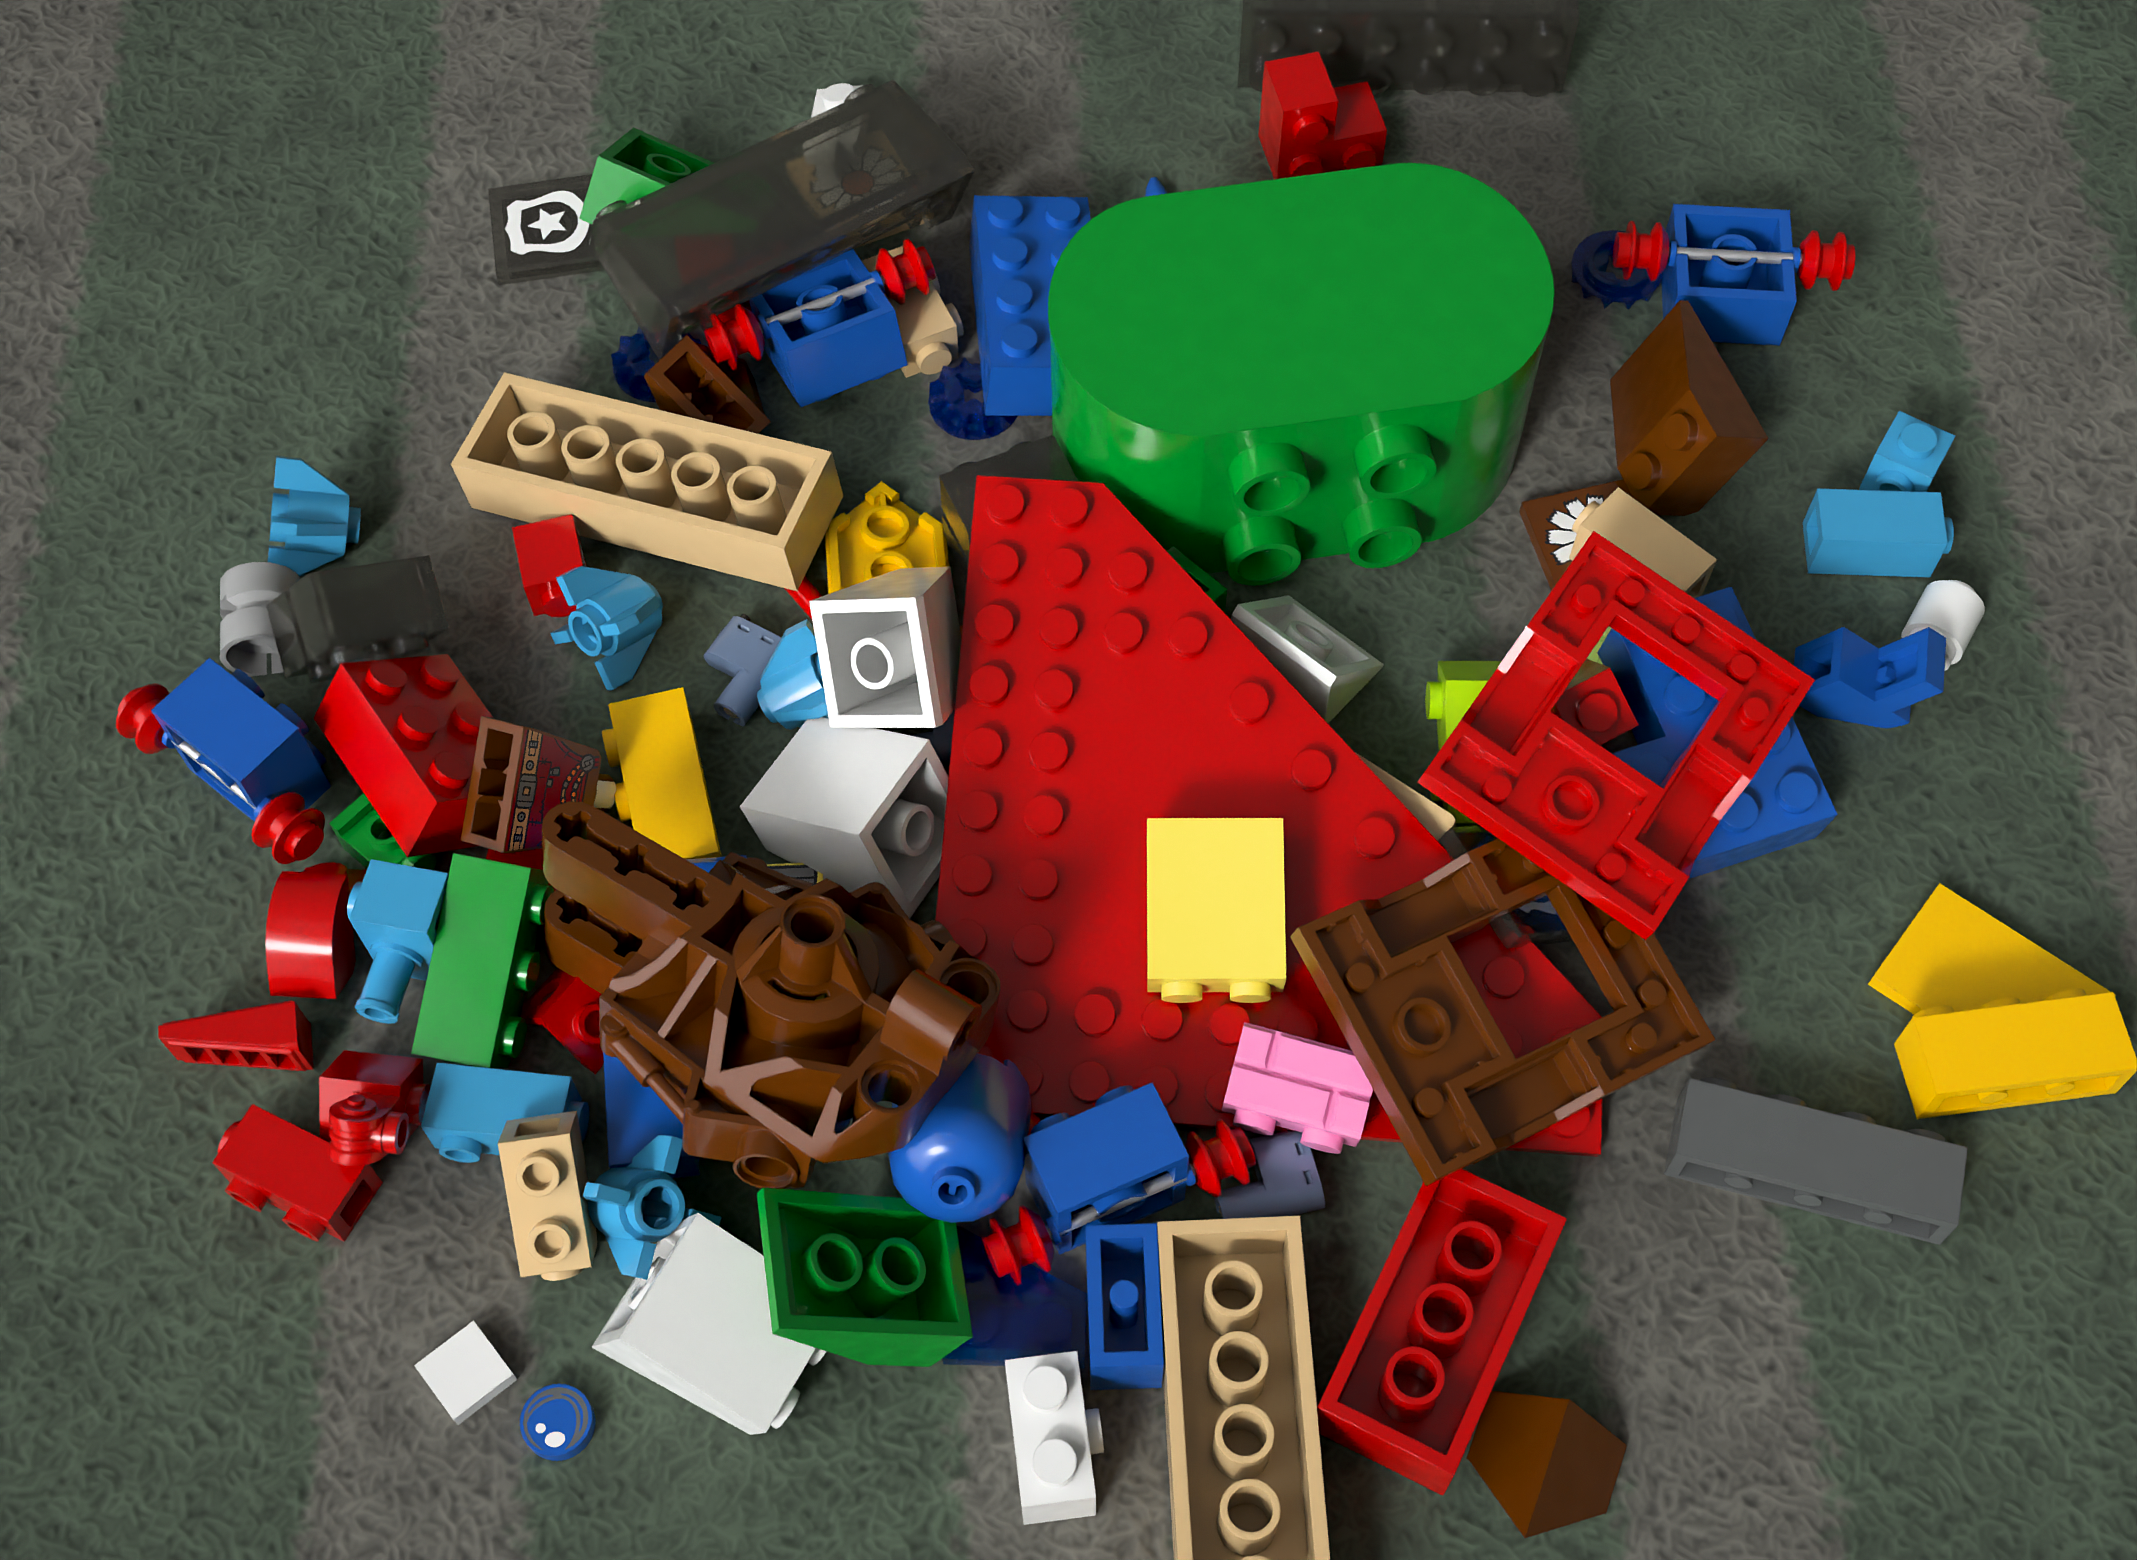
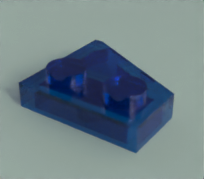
M956 1227L973 1337L942 1358L943 1364L1005 1366V1360L1077 1351L1079 1369H1085L1087 1293L1032 1264L1022 1268V1283L1020 1285H1016L1010 1273L999 1278L989 1260L982 1238L962 1227Z

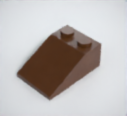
M1680 300L1610 379L1617 468L1633 498L1656 515L1686 516L1699 512L1769 439L1689 301Z

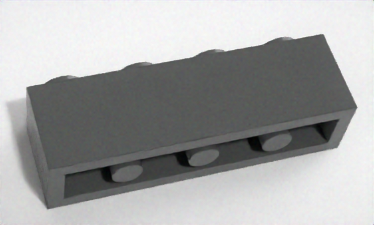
M1709 1077L1700 1080L1689 1078L1677 1099L1664 1175L1941 1245L1959 1225L1968 1147L1946 1142L1942 1135L1930 1130L1910 1129L1901 1131L1877 1125L1876 1121L1870 1116L1857 1112L1833 1114L1809 1108L1803 1100L1789 1095L1778 1094L1765 1097L1740 1091L1736 1084L1721 1078Z

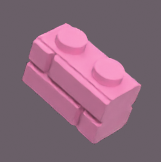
M1244 1022L1222 1111L1235 1114L1233 1125L1243 1130L1262 1135H1273L1276 1125L1302 1132L1300 1143L1307 1147L1323 1152L1340 1154L1343 1144L1356 1147L1360 1141L1373 1088L1353 1051Z

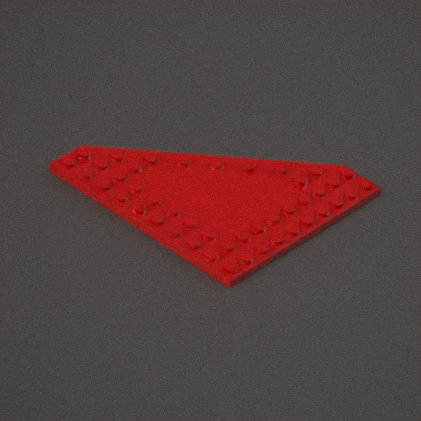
M977 475L935 920L940 922L949 931L955 943L959 944L971 956L989 965L995 970L1000 979V995L993 1028L988 1040L978 1054L993 1057L1003 1065L1004 1060L1008 1059L1017 1066L1029 1085L1031 1113L1037 1116L1050 1117L1059 1113H1068L1072 1117L1095 1107L1096 1101L1101 1096L1115 1088L1130 1085L1135 1090L1153 1082L1174 1126L1216 1129V1121L1222 1119L1232 1130L1236 1128L1233 1125L1235 1114L1222 1111L1244 1022L1352 1051L1290 936L1298 927L1356 901L1380 899L1416 883L1455 859L1103 483ZM1147 818H1283L1286 982L1283 992H1271V1000L1258 1003L1231 1001L1230 992H1202L1201 1001L1172 1003L1161 1000V992H1147ZM1506 914L1492 920L1483 929L1451 943L1516 1059L1602 1018ZM1373 1090L1360 1140L1402 1143ZM1602 1099L1504 1150L1600 1156ZM1275 1125L1274 1133L1294 1130Z

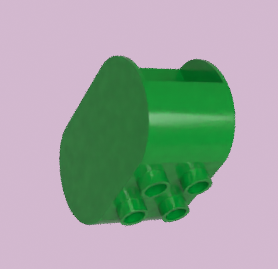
M1425 163L1386 164L1136 198L1117 204L1092 218L1074 235L1062 252L1050 283L1048 323L1051 344L1052 466L1055 480L1103 483L1166 551L1174 546L1206 573L1228 571L1229 576L1240 584L1264 585L1273 583L1293 573L1298 568L1301 560L1349 553L1350 559L1354 564L1364 568H1383L1398 564L1415 554L1420 548L1421 543L1444 538L1475 521L1499 497L1509 480L1514 467L1553 312L1554 281L1545 249L1526 218L1497 191L1459 171Z

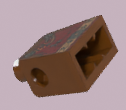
M481 716L461 841L502 853L541 849L543 819L548 811L555 806L566 802H584L603 812L608 811L615 801L616 785L611 776L599 773L602 759L599 750L531 727Z

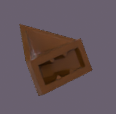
M688 335L644 375L656 403L662 411L757 434L771 422L765 416L755 379L745 360L737 357V369L732 370L727 360L717 363L709 347L694 342Z
M1491 1391L1481 1413L1466 1459L1471 1462L1524 1538H1528L1606 1514L1627 1445L1570 1399Z

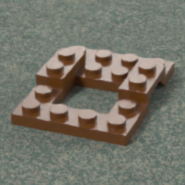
M1500 839L1493 840L1466 852L1426 878L1380 899L1356 901L1300 926L1290 936L1426 1186L1472 1163L1474 1165L1584 1110L1596 1101L1704 1048L1716 1040L1654 933L1644 940ZM1547 895L1614 1012L1516 1059L1451 943L1483 929L1492 920Z

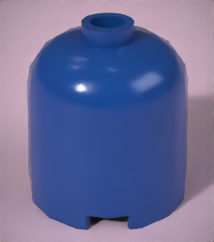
M977 1053L954 1085L932 1109L914 1138L903 1148L888 1153L894 1186L906 1203L930 1218L955 1223L975 1221L998 1211L1014 1195L1024 1168L1026 1150L1023 1137L1028 1136L1032 1106L1029 1085L1013 1062L1007 1059L1004 1060L1003 1065L993 1057ZM892 1103V1108L898 1107L897 1104Z

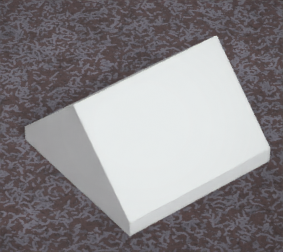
M1290 596L1238 604L1232 613L1231 621L1327 723L1384 666L1383 663Z

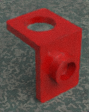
M558 968L525 1002L520 1017L525 1018L527 1024L543 1025L585 1068L595 1075L604 1064V1055L600 1047L599 997L602 994L584 984L578 976L573 977ZM556 989V991L546 1001H544L541 1004L543 997Z

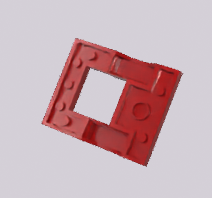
M1593 531L1418 780V783L1646 940L1658 928L1689 879L1696 857L1719 821L1750 783L1815 679ZM1608 626L1718 700L1688 748L1677 758L1660 786L1550 712Z

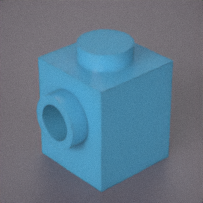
M1899 411L1877 449L1859 490L1927 492L1955 435Z

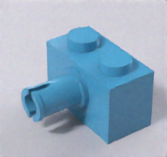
M371 859L363 882L359 881L353 886L348 899L347 915L373 959L361 996L355 1004L358 1014L380 1023H395L398 1021L399 1010L410 979L427 980L449 876L448 873Z

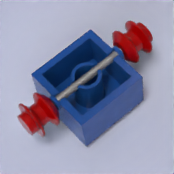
M1673 204L1666 231L1661 222H1656L1649 234L1639 233L1635 222L1629 221L1626 232L1616 233L1613 248V266L1622 268L1624 280H1629L1635 269H1646L1650 281H1655L1661 275L1663 319L1680 300L1689 301L1712 342L1762 345L1781 344L1797 302L1795 273H1797L1806 290H1810L1813 287L1817 278H1823L1828 280L1832 291H1837L1842 280L1851 279L1856 257L1855 246L1847 244L1844 232H1838L1832 243H1821L1818 231L1812 230L1799 247H1793L1790 210Z
M909 239L903 241V253L894 257L885 248H881L876 261V270L870 273L854 249H850L746 289L752 312L742 305L736 304L734 319L723 322L715 313L711 314L713 327L704 330L705 337L715 361L721 363L727 360L732 370L737 369V357L739 355L749 352L759 361L762 359L763 351L765 350L801 408L814 402L826 400L836 393L869 380L882 378L887 373L908 365L896 312L885 296V293L900 305L905 304L906 290L916 287L923 295H928L930 293L929 281L936 278L934 266L925 247L915 248Z
M211 658L206 660L171 693L163 685L157 683L148 684L130 691L122 699L118 707L116 729L119 734L125 738H135L137 748L145 754H155L166 748H176L193 773L254 821L251 834L253 842L261 848L272 847V856L278 863L289 864L297 860H305L317 851L324 839L325 816L320 810L309 807L331 785L321 768L326 763L325 757L304 737L309 732V728L291 708L281 703L274 709L263 700L265 697L264 692L245 672L237 668L230 674Z
M1153 1082L1135 1090L1130 1085L1121 1086L1101 1096L1096 1101L1095 1107L1072 1117L1068 1113L1052 1115L1036 1124L1032 1128L1030 1135L1023 1137L1026 1150L1024 1163L1025 1180L1040 1215L1021 1205L1019 1206L1018 1223L1005 1228L995 1218L990 1219L993 1234L982 1238L983 1244L997 1276L1000 1278L1010 1273L1016 1285H1020L1022 1283V1268L1035 1262L1045 1272L1051 1271L1055 1254L1053 1244L1059 1255L1085 1244V1225H1115L1136 1222L1185 1200L1186 1184L1189 1187L1197 1184L1200 1189L1215 1198L1221 1196V1180L1232 1175L1241 1184H1249L1248 1168L1256 1165L1255 1155L1244 1131L1240 1127L1230 1130L1222 1119L1216 1121L1215 1137L1203 1141L1192 1131L1188 1133L1186 1145L1184 1146Z

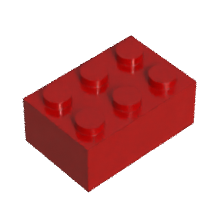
M448 654L341 663L314 716V720L405 855L412 857L478 846L461 841L481 716L493 717Z

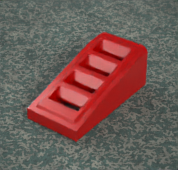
M292 1000L172 1021L158 1026V1036L161 1042L177 1060H182L185 1063L294 1071L314 1070L311 1023L296 1002Z

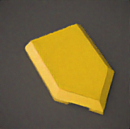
M882 481L865 494V500L847 515L841 513L834 518L825 533L828 594L900 568L949 567L945 525L927 512L920 515L899 500V493Z

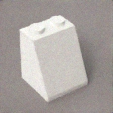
M950 566L900 568L809 601L830 728H936L944 724L955 709L961 649V633Z
M821 717L805 721L740 805V808L766 850L791 863L807 865L822 873L823 879L827 878L841 885L849 893L866 884L879 882L890 891L910 919L940 875L949 777L929 739L877 728H830L829 718Z
M699 1213L683 1219L670 1235L657 1242L648 1279L635 1278L592 1346L597 1351L750 1435L766 1433L770 1425L777 1429L785 1422L798 1401L800 1391L793 1386L807 1362L812 1366L816 1365L827 1352L772 1334L764 1256Z

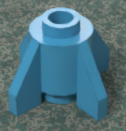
M276 456L274 488L289 489V494L273 493L269 541L285 542V547L269 546L268 562L286 566L301 576L343 556L346 543L358 544L361 508L349 507V493L303 459Z
M583 566L575 567L556 577L568 606L576 604L577 606L576 610L569 615L568 624L550 633L554 643L561 644L575 641L578 647L589 656L605 655V657L594 663L606 690H614L632 680L656 631L662 624L663 603L656 588L631 574Z
M808 619L786 629L761 674V689L757 692L758 702L765 716L772 723L779 722L783 727L790 730L802 727L808 719L829 718L814 627Z
M658 1135L633 1157L631 1164L626 1167L611 1168L601 1174L595 1183H586L583 1197L588 1201L589 1216L594 1226L605 1235L622 1275L647 1280L657 1245L651 1242L661 1241L670 1235L683 1219L699 1213L719 1226L720 1216L685 1208L684 1196L676 1181L668 1175L675 1174L682 1149V1139Z

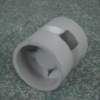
M251 562L240 564L227 570L220 578V616L223 619L220 622V661L227 669L234 672L238 668L249 677L267 675V653H271V674L294 671L303 662V624L298 618L303 610L302 580L296 572L286 566L271 562Z

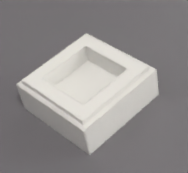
M474 1320L414 1365L457 1425L517 1380Z

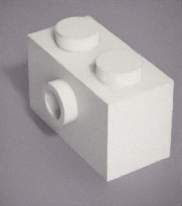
M1077 1351L1005 1360L1024 1525L1095 1516L1096 1493L1091 1454L1104 1453L1099 1409L1085 1410Z

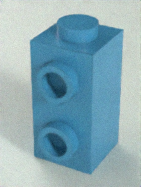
M1817 488L1802 523L1807 570L1810 574L1931 577L1942 554L1950 552L1954 537L1952 519L1944 517L1941 492Z
M437 1063L421 1128L433 1146L439 1148L440 1155L458 1162L473 1163L480 1160L481 1153L500 1155L498 1141L507 1120L577 1111L581 1140L583 1142L588 1128L589 1106L587 1102H581L582 1098L572 1078L569 1076Z

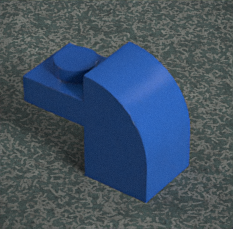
M1841 627L1795 648L1794 666L1815 679L1799 706L1817 717L1886 729L1910 723V708L1912 704L1943 692L1946 637L1928 627L1881 648H1877L1847 628Z

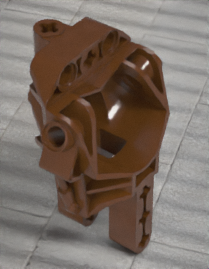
M584 802L559 804L549 810L543 819V873L547 882L557 889L550 894L545 902V948L549 960L573 977L578 976L584 984L602 994L599 997L601 1050L608 1056L617 1057L642 1087L650 1086L683 1124L682 1148L684 1152L696 1157L734 1162V1173L742 1181L752 1186L777 1189L804 1187L811 1178L817 1161L828 1163L861 1159L903 1148L918 1133L932 1109L958 1080L990 1036L1000 995V979L995 970L985 962L971 956L959 944L955 943L949 931L940 922L930 920L919 925L911 921L890 891L879 882L866 884L849 893L841 885L827 878L814 885L813 882L787 876L770 869L759 858H745L733 852H730L724 860H719L708 873L610 815ZM827 994L828 996L826 998L813 1001V999L820 995ZM889 1101L897 1104L898 1107L886 1108L878 1105L877 1102Z

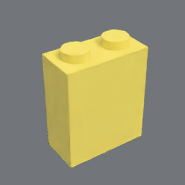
M1147 818V992H1161V1000L1172 1003L1201 1001L1202 992H1230L1231 1001L1258 1003L1271 1000V992H1283L1286 982L1283 818Z

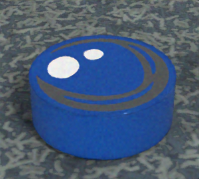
M552 1384L536 1391L525 1403L520 1416V1430L524 1441L535 1454L551 1461L566 1460L579 1454L592 1439L596 1423L594 1410L585 1395L577 1388L566 1384Z

